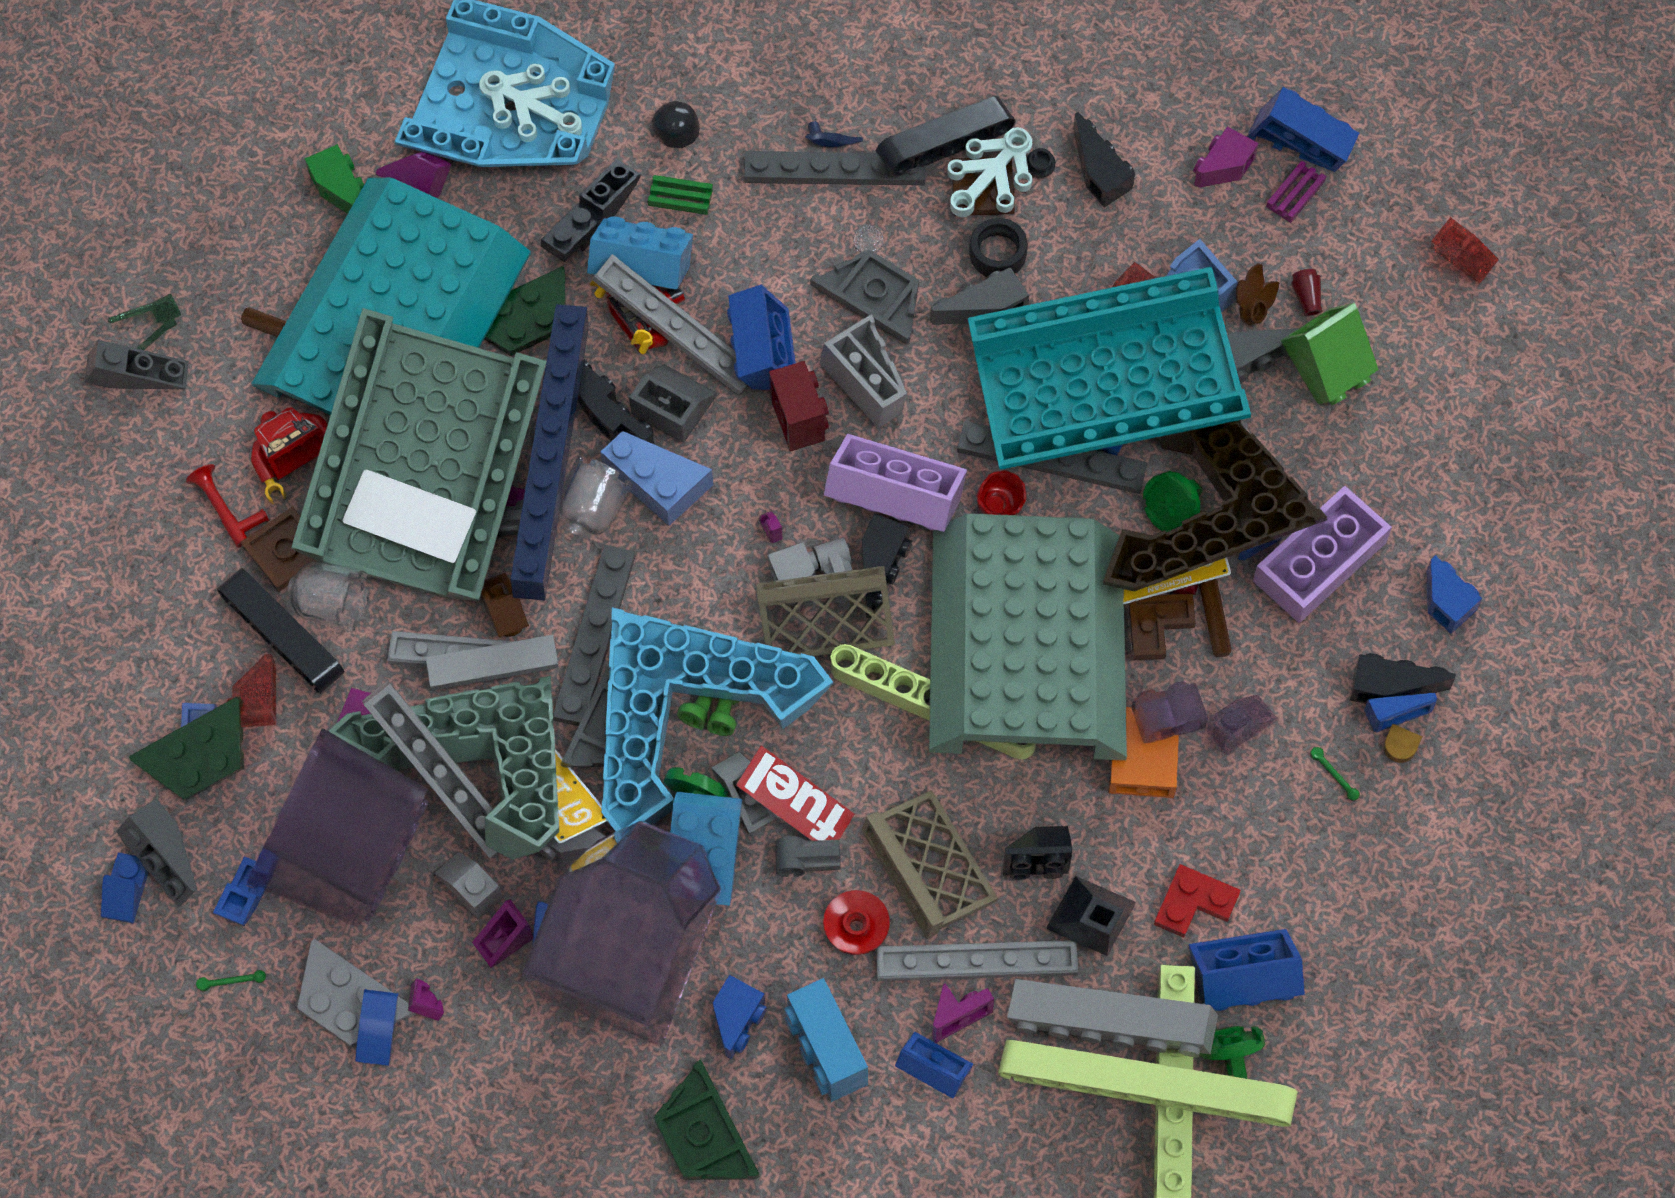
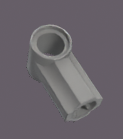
M844 537L813 546L817 562L820 563V573L829 574L852 570L851 556ZM853 594L852 596L856 598L859 594ZM838 596L833 599L834 603L850 601L844 596Z

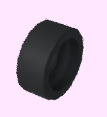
M992 218L980 223L972 232L970 239L969 255L972 265L979 273L986 277L995 271L1002 272L1010 267L1015 274L1018 273L1025 264L1028 242L1026 234L1020 225L1009 219ZM990 236H1004L1016 244V253L1007 260H991L982 254L980 249L981 243Z

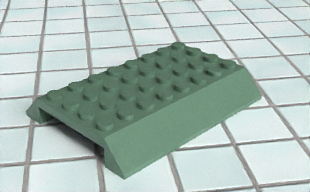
M362 308L291 549L322 564L449 599L479 601L547 361L516 352L515 358L459 343L393 324V316ZM364 470L378 473L476 510L474 519L454 563L343 523L344 515Z
M965 514L950 521L945 532L933 530L929 753L962 754L963 741L1093 746V759H1127L1124 589L1103 585L1105 574L1120 535L1097 520L1090 518Z

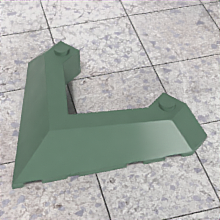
M551 676L539 678L538 683L520 685V682L493 686L491 689L481 691L476 689L425 699V704L410 706L456 763L493 759L501 803L485 817L486 846L513 860L539 852L559 832ZM360 711L348 713L327 732V738L351 771L379 788L400 769L414 767L372 714L361 716Z

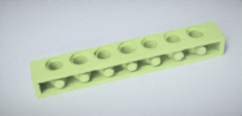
M1161 965L1158 974L1157 998L1194 1003L1195 967ZM1167 1048L1164 1053L1156 1052V1064L1193 1070V1057L1182 1055L1179 1053V1050ZM1155 1105L1154 1198H1191L1193 1111Z

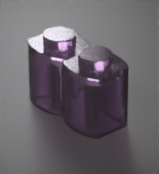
M1177 682L1170 685L1166 691L1146 690L1139 693L1137 698L1133 699L1131 709L1143 743L1161 741L1174 735L1187 734L1206 727L1208 716L1196 683Z

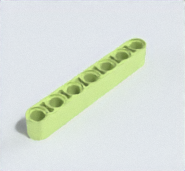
M839 645L832 651L830 657L831 673L835 679L930 721V706L925 703L930 698V679L851 645ZM841 660H849L853 664L850 667L843 668L837 663ZM873 672L882 675L879 680L875 681L868 679L866 676ZM900 685H906L912 690L908 693H899L896 688ZM977 741L1017 759H1027L1034 753L1036 747L1034 743L1019 745L1010 742Z

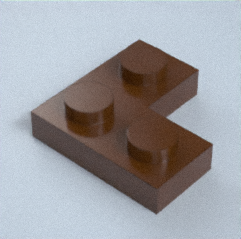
M1193 594L1156 595L1128 603L1133 660L1165 659L1164 629L1195 628Z

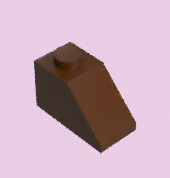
M502 573L485 580L480 596L498 637H511L519 634L529 624L520 599L513 598L511 581L506 573Z

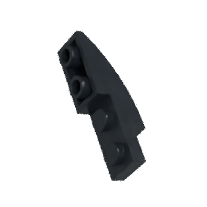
M616 159L579 194V203L541 238V247L563 262L568 260L578 249L584 251L590 245V239L602 220L614 217L641 178V174Z
M584 359L577 400L591 422L610 441L624 431L655 445L651 426L644 420L640 419L638 421L632 417L627 407L617 401L614 383L607 376L602 375L600 377L592 370L591 365Z

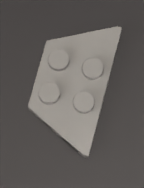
M313 939L310 944L297 1009L310 1020L353 1048L357 1046L364 990L393 992L316 939ZM399 996L396 1023L416 1014L408 1011L409 1003Z

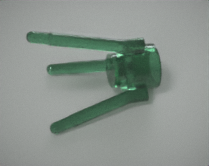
M168 294L152 303L108 318V322L114 323L150 311L156 323L163 322L164 324L136 348L145 350L168 329L177 326L175 318L181 316V313L172 295Z

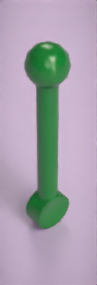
M1314 747L1310 753L1311 758L1319 761L1345 789L1348 799L1351 801L1357 800L1360 796L1359 791L1356 788H1352L1325 759L1322 748Z
M257 970L254 974L215 980L201 977L197 980L196 986L200 991H207L213 986L248 981L262 983L266 979V973L262 970Z

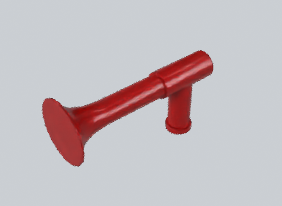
M204 465L193 471L186 478L187 484L198 485L205 492L237 548H240L242 546L241 541L247 538L245 532L264 522H268L269 518L262 508L259 512L238 522L213 482L212 473L215 470V465Z

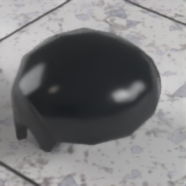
M671 101L662 105L653 115L652 126L657 137L659 136L667 147H686L692 144L699 136L700 124L693 108L687 103Z

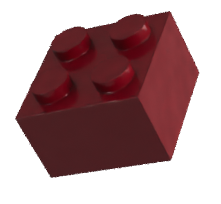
M801 361L769 371L770 400L789 451L824 442L825 430L829 429L826 415H829L825 398L818 397L816 389L819 388L814 370L808 371L805 361Z

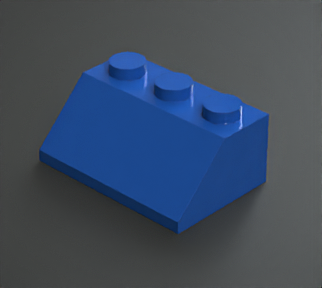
M760 284L728 295L730 308L727 309V315L733 330L730 340L736 354L734 371L737 378L752 389L770 390L769 371L795 364L796 362L789 309Z
M1287 929L1189 944L1192 965L1195 967V979L1202 1004L1211 1005L1215 1011H1222L1231 1006L1244 1004L1253 1006L1260 1004L1262 1001L1275 999L1290 1000L1294 996L1305 995L1302 958Z

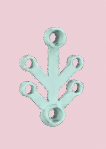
M532 64L527 68L526 72L505 75L501 71H489L481 77L479 82L480 90L483 95L493 102V120L496 127L505 129L512 123L511 113L505 108V97L515 103L520 124L518 133L520 139L524 142H532L537 137L536 126L531 122L529 110L558 125V130L579 136L582 133V123L578 115L571 112L563 114L538 101L552 97L564 98L568 96L570 85L566 78L557 77L552 81L551 85L524 91L514 88L515 86L527 83L541 84L545 80V72L540 64ZM534 72L541 73L539 76L531 75ZM493 82H499L496 85H490ZM560 85L565 86L562 90L556 89ZM501 116H506V117H507L506 120H503V121L498 120V118L501 117ZM567 122H574L572 125H565ZM524 130H532L530 134L523 133Z
M1019 127L1012 128L1000 139H971L966 143V155L973 160L962 161L954 159L949 162L947 174L952 180H961L967 173L983 172L968 190H958L952 194L950 209L953 214L958 217H967L972 214L975 200L994 179L998 193L996 208L1003 213L1010 212L1014 207V196L1010 193L1006 165L1012 158H1014L1017 172L1014 177V187L1020 192H1026L1031 189L1033 178L1028 172L1026 154L1032 148V138L1025 129ZM1014 142H1019V143H1021L1022 145L1016 146V145H1013V143H1014ZM978 147L980 150L975 152L971 151L970 148ZM1001 151L996 158L980 159L984 152ZM958 167L961 169V171L954 172L951 169ZM1026 179L1028 182L1022 184L1018 180ZM1001 200H1008L1010 203L1007 204V205H1004V204H1001L1000 201H1001ZM964 204L967 208H959L957 206Z

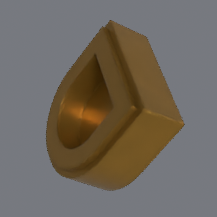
M1392 724L1384 742V752L1394 762H1408L1414 757L1423 736Z

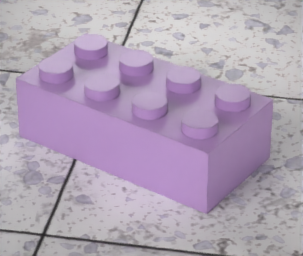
M847 434L830 463L824 496L834 498V500L841 503H850L863 507L870 512H880L893 516L900 521L913 522L929 530L945 532L960 502L967 469Z
M1346 486L1340 489L1320 508L1327 516L1326 521L1292 533L1256 567L1253 582L1298 623L1303 621L1381 549L1388 540L1392 527Z

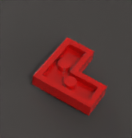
M1179 864L1154 921V925L1184 938L1197 909L1228 922L1241 890Z

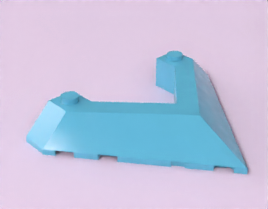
M612 607L602 814L622 840L651 827L673 811L674 798L659 779L673 692L764 704L781 728L784 729L806 713L832 686V679L814 656L783 651L781 648L761 643H750L738 640L736 637L687 625H676L670 621L646 615L639 616Z

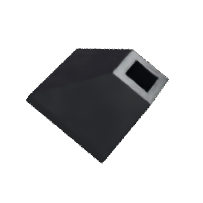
M1068 826L1034 827L1007 846L1004 852L1003 876L1010 875L1011 879L1024 880L1028 879L1030 875L1043 874L1044 878L1057 879L1061 878L1063 874H1069L1072 844Z
M1075 876L1049 921L1047 930L1107 956L1136 902Z

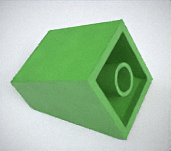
M1355 303L1330 308L1280 340L1318 404L1329 402L1330 405H1334L1347 397L1345 393L1352 387L1358 389L1371 381L1370 375L1379 370Z

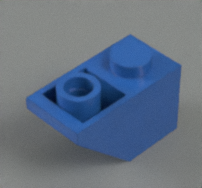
M1435 555L1431 559L1426 571L1428 613L1452 634L1478 610L1482 597H1480L1478 590L1472 584L1465 583L1456 574L1455 569L1448 562L1441 561Z
M729 975L712 1004L725 1056L732 1059L736 1051L739 1053L743 1052L750 1039V1035L747 1034L753 1023L758 1025L761 1022L767 1007L764 1006V993Z

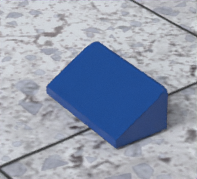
M917 1032L913 1033L902 1048L895 1067L952 1099L956 1096L973 1066V1063Z

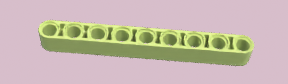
M1017 1040L1005 1041L998 1070L999 1076L1010 1079L1012 1076L1015 1081L1281 1127L1291 1126L1298 1093L1296 1089L1281 1084Z

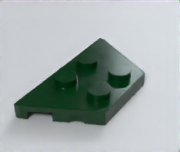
M564 267L557 268L511 290L484 340L496 344L500 350L513 356L516 352L519 353L550 338L556 304L566 305V273Z
M236 696L130 755V760L184 800L194 797L244 769V753L241 749L243 742V727H241V707H243V701L241 697Z
M702 1060L697 1061L682 1084L679 1083L672 1092L668 1102L663 1104L654 1116V1121L683 1179L741 1180L759 1178V1172Z

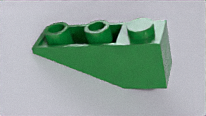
M337 144L304 158L308 173L319 195L348 214L364 186L361 177L355 178L352 173L355 167L349 154L343 155Z

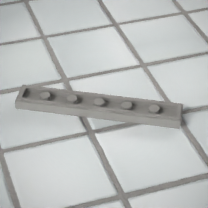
M613 254L610 256L592 280L739 395L747 384L739 380L735 374V351Z
M1072 940L879 946L876 949L878 981L1078 975L1077 943Z

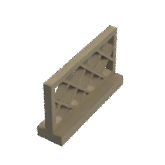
M884 566L757 583V598L765 645L772 646V641L779 632L793 642L787 651L800 655L801 653L810 656L831 654L835 647L843 644L851 645L861 650L895 645ZM881 591L882 603L875 611L860 602L867 592ZM859 594L857 598L853 597L852 595ZM844 596L853 602L843 616L829 607L835 597ZM828 598L825 603L820 599ZM812 600L821 607L811 620L797 611L803 601ZM788 603H795V605L791 607ZM781 605L789 612L778 625L768 617L766 606ZM856 606L871 615L861 629L847 620ZM883 608L885 619L879 615ZM825 610L839 620L830 633H827L815 624ZM792 615L807 624L797 638L783 628ZM876 619L886 626L887 637L873 639L865 631ZM843 623L857 633L849 643H841L833 637ZM769 625L775 629L771 635ZM811 628L825 637L819 647L810 648L801 641ZM861 636L864 639H866L864 641H858L861 638ZM829 641L835 644L826 646ZM797 646L802 648L799 650H794Z
M932 790L881 814L877 811L866 816L862 832L927 939L938 934L940 929L997 902V895ZM929 802L935 812L933 821L915 816L916 808ZM895 817L908 821L905 834L891 830L887 821ZM912 823L931 828L927 841L909 836ZM934 830L948 833L951 838L949 848L931 843ZM906 843L925 848L921 861L909 858L904 851ZM928 850L947 855L944 868L925 863ZM951 857L965 861L968 866L966 875L947 870ZM923 870L941 875L938 889L923 883L921 879ZM945 877L963 882L960 896L942 890ZM967 884L981 887L986 897L979 901L965 898ZM939 897L958 903L956 912L944 917L937 906Z

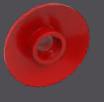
M851 890L838 895L829 903L824 913L823 927L827 939L836 949L851 955H862L874 951L884 942L889 932L890 917L886 906L877 896L866 891ZM859 921L863 927L859 931H854L850 927L851 923Z

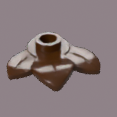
M1260 263L1254 265L1248 271L1245 280H1239L1236 288V301L1240 306V318L1243 323L1248 325L1259 324L1265 319L1268 309L1271 308L1276 299L1280 284L1277 281H1264L1263 265Z

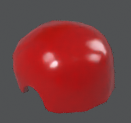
M1007 470L996 471L989 474L978 488L976 502L978 509L983 514L1017 515L1027 499L1026 487L1017 474Z

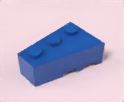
M1282 87L1259 110L1247 137L1254 141L1257 136L1274 143L1272 148L1279 151L1283 147L1299 152L1300 159L1335 172L1347 161L1360 133L1352 129L1348 123L1339 121L1326 113L1323 108L1301 98L1297 92Z

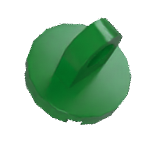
M1172 471L1159 473L1146 483L1143 491V500L1146 499L1147 505L1144 508L1146 515L1155 527L1161 531L1165 530L1166 533L1182 526V521L1200 513L1199 497L1203 492V488L1194 479L1189 480L1180 473Z
M680 767L670 768L663 780L665 785L674 792L728 797L729 795L723 786L715 780L698 772H692L691 776L684 775L685 770Z
M1240 1026L1217 1029L1214 1034L1211 1055L1200 1053L1199 1056L1208 1060H1225L1228 1076L1248 1079L1244 1056L1253 1054L1265 1046L1263 1030L1256 1026L1251 1027L1252 1032L1244 1031V1027Z

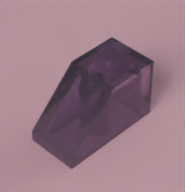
M1257 694L1237 699L1211 716L1207 732L1227 756L1275 723L1278 718Z

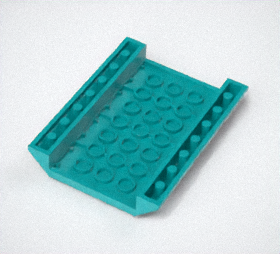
M368 178L251 384L253 387L279 399L283 393L331 415L362 308L393 316V324L480 348L530 257L531 251L500 226L394 178Z
M1212 267L968 318L999 470L1251 418L1245 389L1241 388L1219 305L1218 288Z

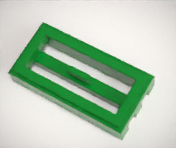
M653 175L648 206L708 215L713 184ZM657 194H658V195H664V196H671V197H675V198H678V199H690V200H696V201H703V204H701V203H694V202H688V201L675 200V199H669V198L656 197V196H657Z

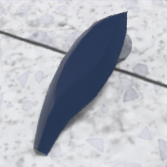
M816 121L808 124L809 134L805 136L813 144L822 147H842L863 142V137L822 132L819 123Z

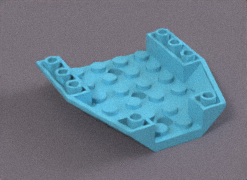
M453 0L446 17L448 34L414 116L412 119L404 118L395 139V144L478 167L577 165L588 157L608 106L615 63L539 16L477 0ZM532 64H540L545 72V80L541 84L527 83L515 86L514 88L524 91L551 85L552 81L557 77L566 78L570 85L568 96L564 98L552 97L538 101L563 114L571 112L578 115L582 123L581 135L558 130V125L530 110L531 122L535 124L537 130V137L534 141L524 142L520 139L518 133L520 124L516 110H509L512 123L508 128L500 129L496 127L493 120V102L483 95L480 90L479 82L481 77L489 71H501L505 75L526 72L527 68ZM534 72L531 75L539 76L541 73ZM493 82L490 85H496L499 82ZM563 85L556 87L558 90L565 88ZM454 86H462L465 89L462 94L457 96L449 93V90ZM504 97V103L506 105L511 100ZM501 116L498 118V120L500 121L507 119L506 116ZM530 129L523 131L524 134H530L532 132V130Z

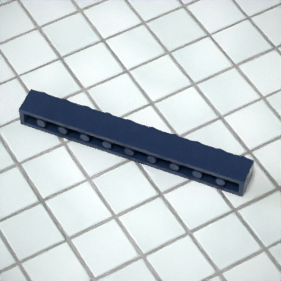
M556 304L510 579L513 598L546 600L589 330L587 307Z

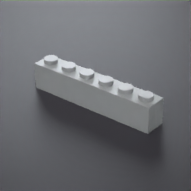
M387 680L362 700L364 706L487 856L491 858L497 851L485 845V817L493 810V807L389 680Z
M1015 979L1007 1018L1017 1027L1016 1030L1026 1034H1036L1037 1030L1047 1031L1050 1036L1067 1039L1069 1035L1081 1036L1082 1040L1090 1043H1101V1039L1111 1040L1113 1044L1125 1048H1133L1134 1044L1146 1045L1148 1050L1164 1053L1168 1048L1179 1050V1053L1185 1056L1199 1057L1200 1053L1211 1055L1218 1014L1211 1005Z

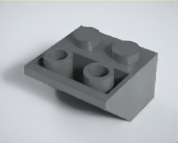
M664 364L646 373L630 395L631 414L684 443L716 398L717 393Z

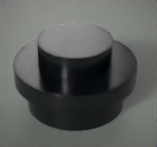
M1035 149L1026 158L1028 172L1034 177H1047L1055 169V158L1047 149Z

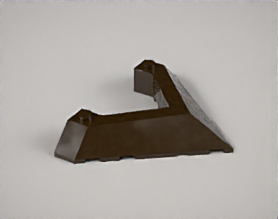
M1241 420L1161 436L1162 449L1193 455L1224 502H1222L1221 507L1206 513L1203 511L1182 521V526L1167 533L1163 530L1155 535H1148L1122 529L1105 574L1103 585L1135 592L1327 520V516L1320 508L1317 509L1308 499V494L1292 477L1287 476L1282 465L1253 433H1249L1241 424Z

